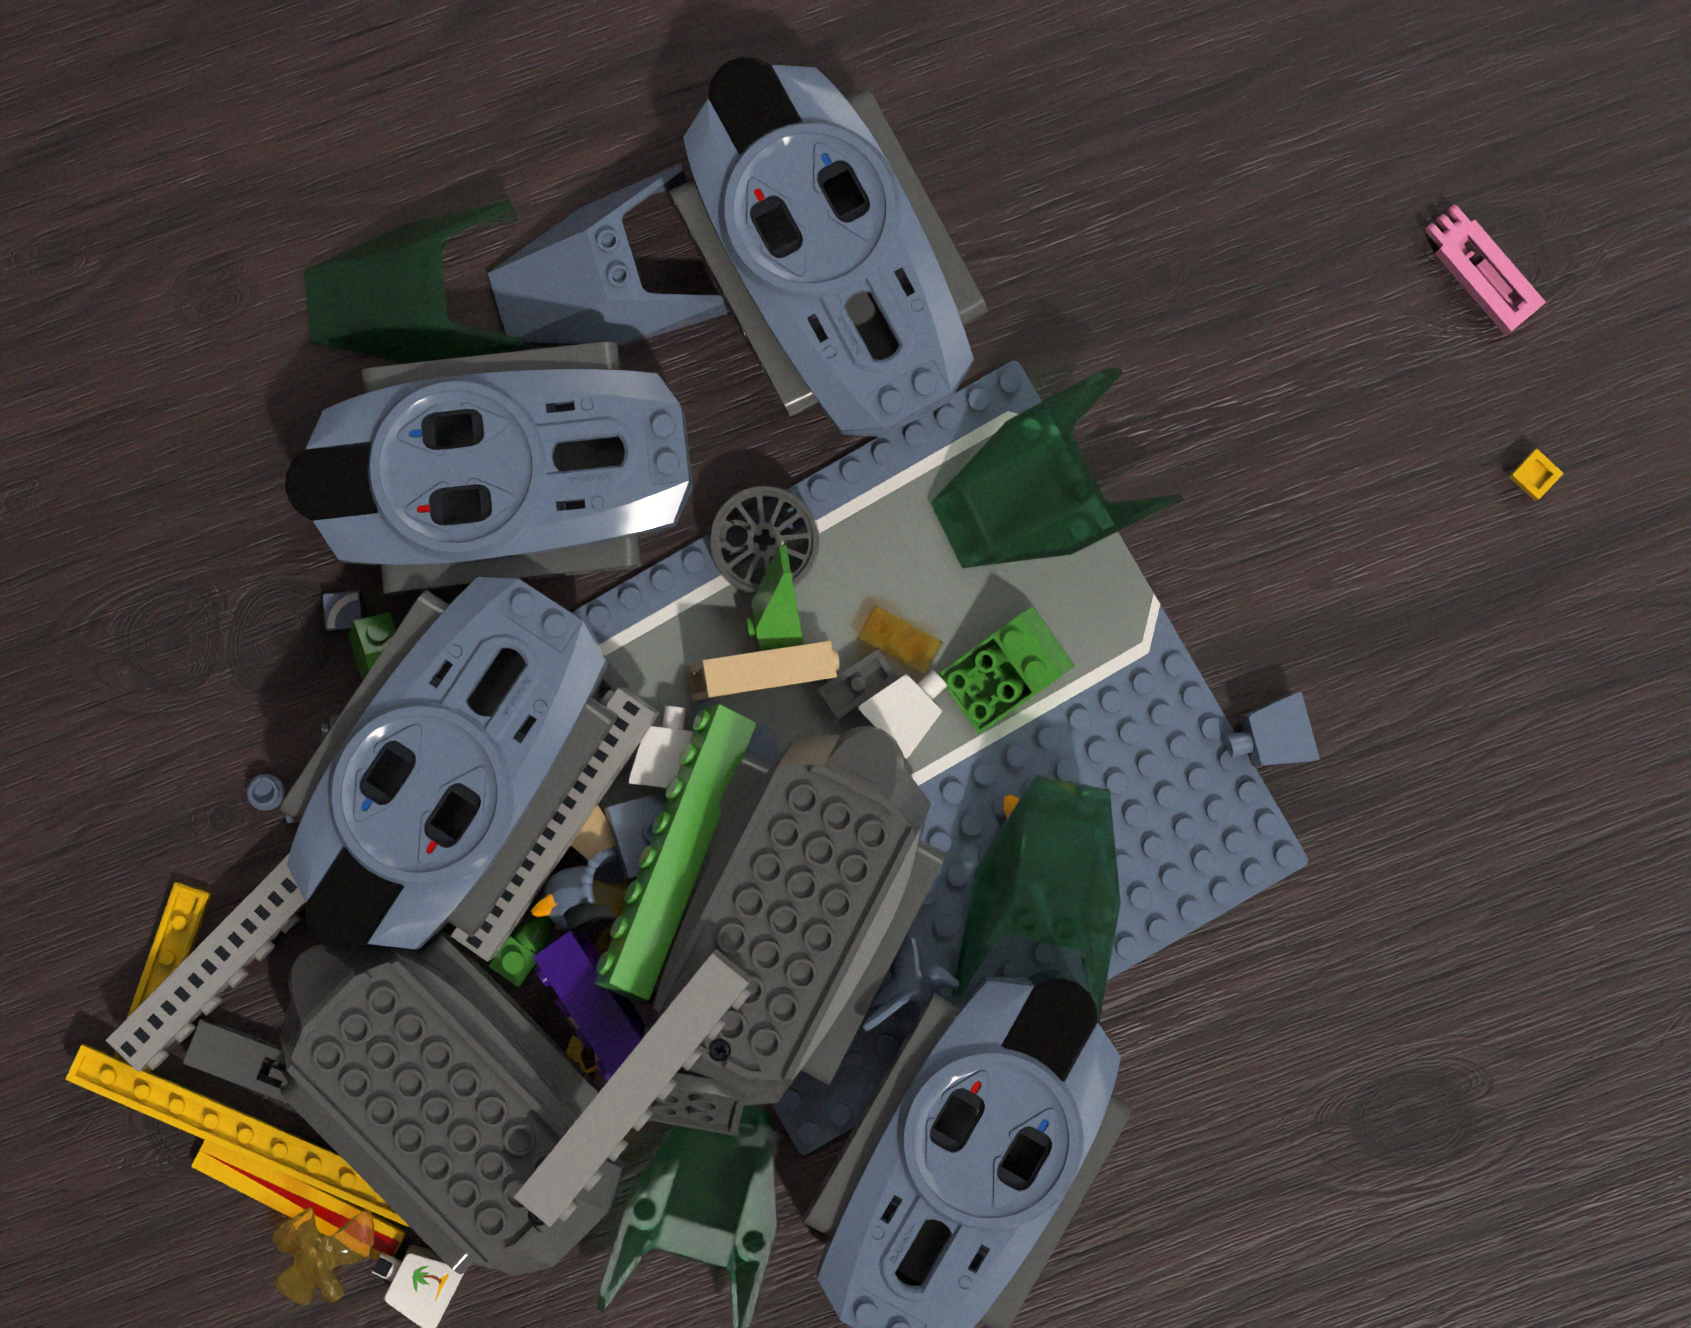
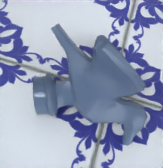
M905 936L889 967L892 975L890 983L877 991L867 1013L877 1011L869 1017L862 1027L867 1032L896 1011L895 1017L898 1028L907 1035L931 994L936 993L939 995L940 988L957 990L959 981L939 966H931L926 974L922 976L919 968L916 940Z

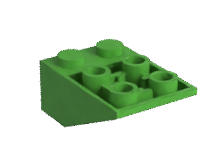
M1031 607L945 668L938 675L948 685L946 690L976 732L981 734L1073 669L1075 664L1034 607Z

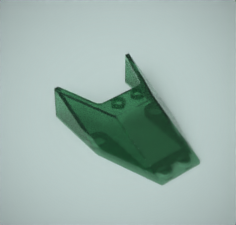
M511 201L408 223L305 269L311 342L406 364L531 350L522 338L453 323L449 320L447 314L442 253L447 247L448 238L476 225L518 221V213Z
M1120 367L1101 370L1007 420L931 502L962 568L1072 555L1185 501L1182 494L1109 502L1104 498L1074 437V427L1122 376L1123 373Z
M1035 774L974 871L951 969V976L959 981L958 989H952L953 997L959 998L995 942L1002 936H1012L1081 951L1085 961L1090 1014L1098 1024L1100 1023L1121 904L1109 789Z
M744 1106L736 1136L676 1125L632 1186L599 1292L598 1311L604 1312L645 1254L655 1249L726 1270L730 1276L733 1328L750 1327L777 1230L770 1113Z

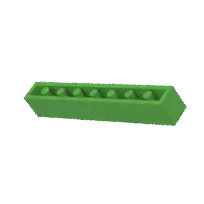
M721 704L705 707L696 715L692 726L695 731L691 741L683 748L679 757L681 766L678 774L667 787L666 797L668 799L664 809L656 816L653 822L652 831L654 834L649 846L645 847L639 857L638 866L640 870L636 880L631 882L624 896L626 905L622 915L612 925L610 936L613 938L608 950L601 955L597 963L596 972L598 975L595 984L632 1001H649L720 819L721 809L719 802L746 752L757 724L754 721Z

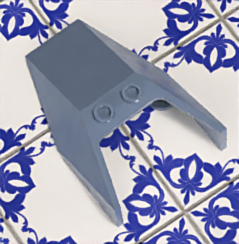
M682 163L579 208L488 272L509 343L579 345L597 342H616L618 346H624L727 314L723 297L719 295L657 294L646 292L642 288L623 226L624 215L649 196L677 188L687 182Z

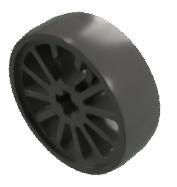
M772 485L751 486L730 496L716 512L709 532L710 554L715 567L728 583L743 592L755 595L760 584L751 583L750 579L759 558L762 557L764 559L766 573L770 565L769 557H774L778 547L782 546V541L806 538L808 539V549L805 555L787 547L788 554L803 561L795 573L791 572L795 587L808 575L816 561L820 542L819 530L815 517L809 507L794 493ZM764 496L778 499L769 523H765L762 501ZM751 498L757 499L759 524H755L741 505L743 501ZM786 502L797 513L780 526L775 527L774 524L782 505ZM734 508H737L746 522L742 520H731L728 522L726 517ZM798 518L804 520L807 528L806 533L780 534L782 530ZM733 526H741L747 531L748 539L741 547H733L726 540V533ZM762 530L769 531V537L775 539V544L768 545L766 551L759 550V544L753 542L754 536H760ZM726 548L730 552H741L742 554L730 563H726L721 549ZM753 553L752 563L746 577L742 579L732 571V567Z

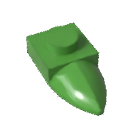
M548 916L536 917L519 927L508 938L489 967L518 988L521 987L537 964L533 957L547 947L550 936V918Z

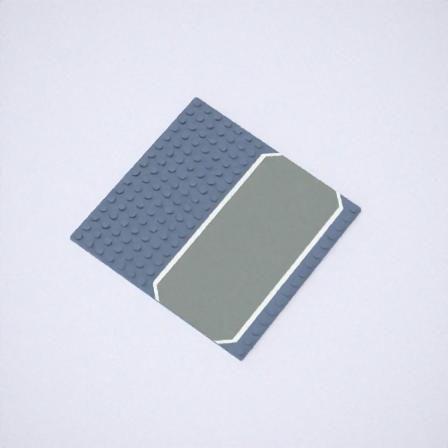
M1011 361L953 394L948 403L884 437L872 440L787 489L803 500L813 513L817 522L820 539L818 555L811 571L794 587L803 643L805 645L831 641L832 649L835 648L839 656V670H836L837 676L879 648L898 678L907 674L918 684L932 669L939 674L1031 607H1034L1075 664L1073 669L981 734L976 732L945 688L932 700L942 710V713L907 759L903 756L905 769L931 802L921 840L947 853L906 936L916 940L919 968L922 976L926 974L931 966H939L959 981L957 990L940 988L939 995L955 1004L984 977L1028 978L1040 971L1059 970L1071 974L1082 984L1087 993L1307 865V855L1258 771L1252 766L1248 754L1236 757L1229 755L1225 737L1236 733L1018 361ZM771 498L763 503L765 523H769L778 503L777 498ZM784 502L774 526H780L795 515L797 511L791 505ZM757 506L747 512L755 524H759ZM742 515L734 519L746 522L745 518ZM798 518L782 530L780 534L806 533L807 528L804 520ZM733 526L726 533V540L733 547L743 546L748 539L747 531L741 526ZM762 530L760 536H754L753 542L759 544V550L766 551L768 545L775 544V539L769 537V531ZM709 534L571 612L591 627L606 659L630 685L627 690L660 712L652 724L654 727H662L664 706L686 708L684 730L695 731L692 728L691 715L695 706L701 701L692 702L686 666L702 660L760 651L758 639H750L747 618L754 616L751 602L754 595L735 588L719 573L710 554ZM806 538L781 542L782 545H786L788 548L805 555L807 553L808 539ZM726 548L721 549L726 563H730L742 554L741 552H730ZM751 553L732 567V571L744 579L754 554ZM788 554L791 572L795 573L803 561ZM772 556L769 557V562H770V563H771V561H772V559H773ZM762 557L759 558L752 574L751 583L760 584L765 575L764 559ZM602 679V682L605 684V686L609 688L610 686L606 683L604 679ZM832 679L712 699L757 723L754 730L767 724L781 753L797 734L841 735L854 727H875L861 713L858 707L837 720L817 690ZM639 745L600 801L604 809L667 790V788L629 783ZM1059 783H1065L1072 794V808L1080 822L1081 839H1090L1092 841L1093 859L1081 874L1076 875L1072 879L1064 882H1055L1054 884H1033L1017 876L1014 870L1007 866V857L1015 856V853L1009 841L1008 830L1010 822L1003 810L1004 796L1013 795L1023 801L1032 794H1051L1055 786ZM889 969L878 990L890 983L892 975ZM877 1010L866 1013L829 1085L800 1071L779 1102L771 1103L799 1153L803 1155L809 1154L855 1127L907 1036L898 1028L895 1017L896 1011L867 1032L862 1026Z

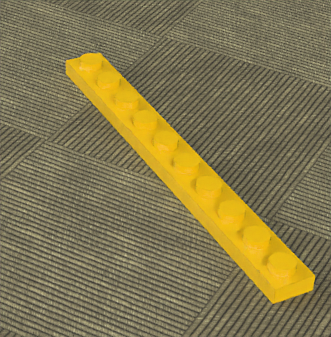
M83 1044L80 1046L65 1080L409 1227L338 1153L146 1070L138 1072L129 1063Z

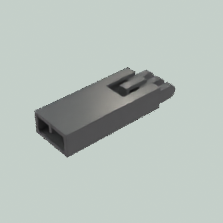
M208 1018L199 1020L183 1064L287 1103L281 1094V1089L293 1077L287 1071H282L276 1066L271 1067L269 1075L260 1072V1069L263 1068L265 1057L286 1064L282 1046Z

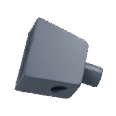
M1302 692L1286 695L1241 716L1240 724L1243 732L1225 737L1229 755L1236 757L1248 753L1253 767L1320 760Z

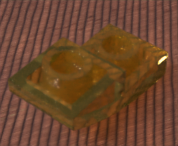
M876 605L858 635V638L877 649L879 648L880 651L925 675L943 644L941 640Z

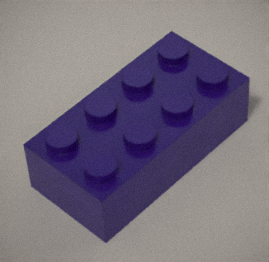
M569 931L533 957L538 964L535 971L545 986L551 985L559 996L555 999L558 1008L567 1018L572 1016L579 1027L575 1031L579 1040L587 1049L593 1048L600 1059L596 1062V1065L602 1075L609 1081L644 1038L643 1032L646 1024L628 998L595 984L598 975L596 966L601 956L587 934Z

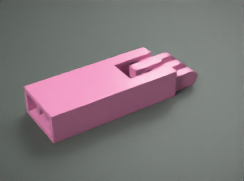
M1453 204L1447 209V212L1455 221L1454 223L1445 214H1441L1436 218V221L1444 232H1441L1433 223H1430L1425 230L1440 248L1435 253L1436 256L1506 336L1543 306L1546 301L1476 220L1471 222L1460 208ZM1467 241L1484 258L1477 266H1474L1469 260L1475 253L1473 251L1470 252L1464 244Z

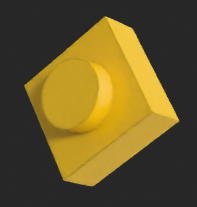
M1535 449L1508 477L1534 501H1537L1564 473L1538 449Z

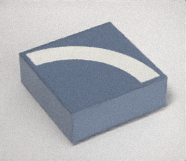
M361 591L323 594L326 631L351 629L354 620L364 618Z

